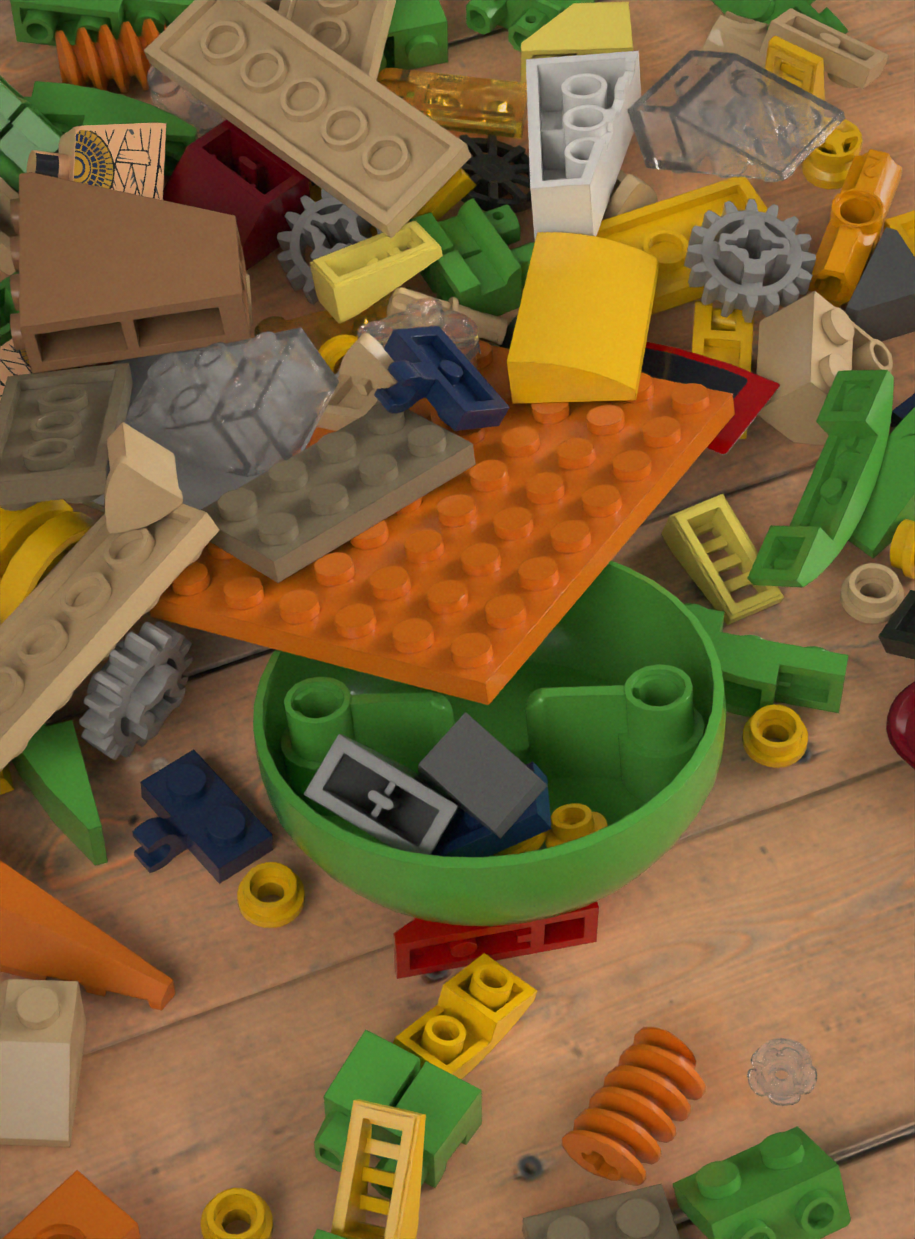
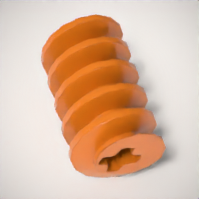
M151 18L144 20L141 36L136 35L129 21L122 23L119 39L114 38L107 24L99 27L97 42L92 41L85 27L78 28L74 45L69 43L63 30L55 32L62 83L87 87V83L92 82L96 89L107 91L109 80L114 79L119 90L124 94L129 91L132 76L137 77L143 90L146 91L151 88L153 74L158 73L166 88L173 85V80L152 66L144 53V49L161 34ZM166 22L164 24L163 31L167 28Z
M643 1027L637 1031L634 1036L633 1045H630L622 1052L618 1066L614 1067L605 1076L604 1086L591 1096L588 1109L582 1111L574 1120L573 1131H569L562 1137V1147L567 1154L583 1169L596 1176L611 1181L619 1180L632 1186L643 1184L646 1180V1170L641 1163L652 1165L661 1158V1148L656 1141L664 1143L672 1141L676 1136V1127L672 1120L681 1122L686 1120L691 1114V1105L687 1099L698 1100L706 1092L704 1081L695 1071L697 1061L693 1052L683 1041L667 1030L657 1027Z

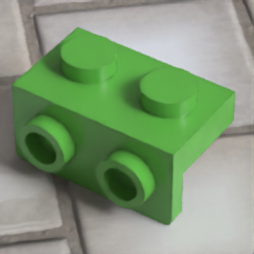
M798 1126L786 1132L772 1134L766 1137L760 1144L723 1161L711 1162L703 1166L698 1172L673 1183L678 1207L708 1239H821L848 1226L851 1221L839 1165Z

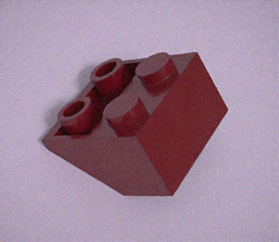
M227 119L186 147L163 189L164 201L234 215L236 217L246 270L280 247L277 240L278 233L292 231L286 221V213L294 212L301 215L305 209L300 198L304 195L310 197L309 179Z

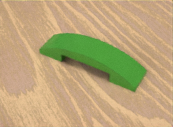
M844 370L837 372L816 420L829 436L790 526L770 525L747 578L753 585L805 587L832 563L851 537L876 484L888 440L894 390V376L888 370Z

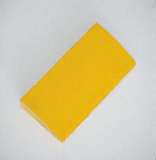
M537 232L507 358L512 404L636 400L659 272L658 258L640 249L601 237L562 232Z

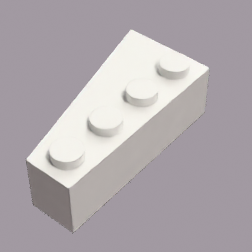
M639 51L526 59L530 191L534 237L536 239L537 232L574 233L596 237L642 110Z

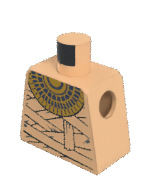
M134 123L73 127L61 136L58 153L32 150L28 158L27 173L33 172L163 200L166 124Z

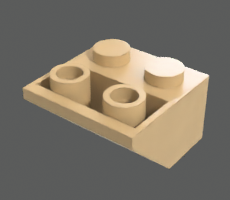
M813 291L760 321L756 374L779 383L780 387L758 415L793 443L825 445L829 435L819 426L816 420L837 372L844 370H888L891 373L893 367L892 353L889 352L884 343L878 339H873L851 321L845 311L834 307L820 294Z

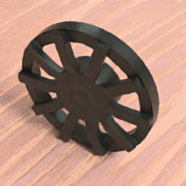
M467 134L459 137L460 140L467 144L469 152L473 155L462 166V169L477 185L461 199L462 202L465 203L474 198L484 211L506 204L510 206L514 213L522 212L532 207L531 191L524 194L514 184L517 183L530 188L529 157L524 154L526 149L520 145L513 147L497 141V136L490 134L488 138H470ZM508 193L514 197L512 199H502Z

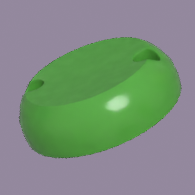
M610 561L489 705L275 650L259 681L254 702L253 733L261 778L280 824L294 843L331 878L356 894L397 913L425 921L452 925L499 926L547 919L586 907L615 893L638 878L667 853L690 826L714 786L722 760L726 700L721 663L712 640L697 617L676 596L654 580L627 566ZM466 712L521 762L526 765L533 761L547 776L550 816L560 806L579 803L588 806L592 812L601 813L606 818L608 826L590 835L554 847L547 848L545 840L539 850L520 854L491 855L489 857H442L392 848L305 796L304 793L338 734H342L401 763L418 774V764Z

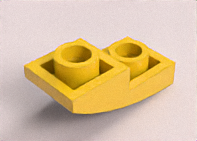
M483 953L443 984L437 1005L394 1038L393 1044L420 1058V1068L427 1061L463 1079L494 1049L534 1002L537 990Z

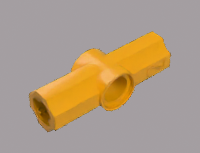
M869 149L863 155L854 156L841 192L832 200L830 220L816 254V261L811 274L813 276L808 290L811 292L816 291L835 307H840L843 303L850 301L879 242L884 221L902 174V167L891 159L889 153Z

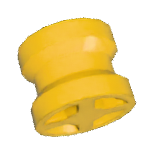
M825 117L816 120L808 127L805 134L806 152L802 159V173L808 182L816 187L827 190L843 187L854 156L859 155L861 151L862 134L858 127L852 122L838 117Z

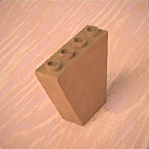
M33 172L19 174V198L10 199L12 224L15 234L18 235L10 237V250L14 269L16 272H19V274L10 275V288L15 310L19 311V313L10 314V328L16 351L26 349L32 374L251 341L245 260L234 215Z

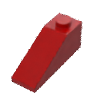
M596 901L586 907L556 917L522 924L463 926L415 918L393 933L396 977L401 979L465 967L483 953L497 961L597 942L598 902Z

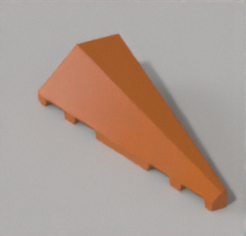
M0 860V972L33 980H47L48 977L64 981H78L79 984L84 986L87 993L105 997L107 991L147 1000L153 1009L161 1011L176 994L172 978Z

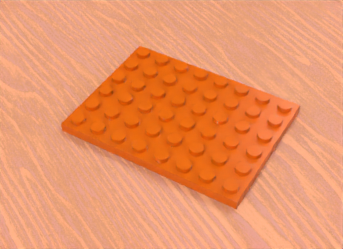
M449 337L510 408L499 426L454 431L449 425L445 424L438 417L437 410L426 398L419 400L408 410L473 443L476 465L279 583L209 542L203 548L200 557L193 564L186 567L160 595L158 603L149 611L150 616L489 705L735 415L733 393L708 389L696 383L683 384L653 378L648 374L641 373L636 400L512 404L507 368L509 349L493 346L481 340L468 341ZM320 427L314 428L282 461L288 460L314 445L324 435L336 431Z

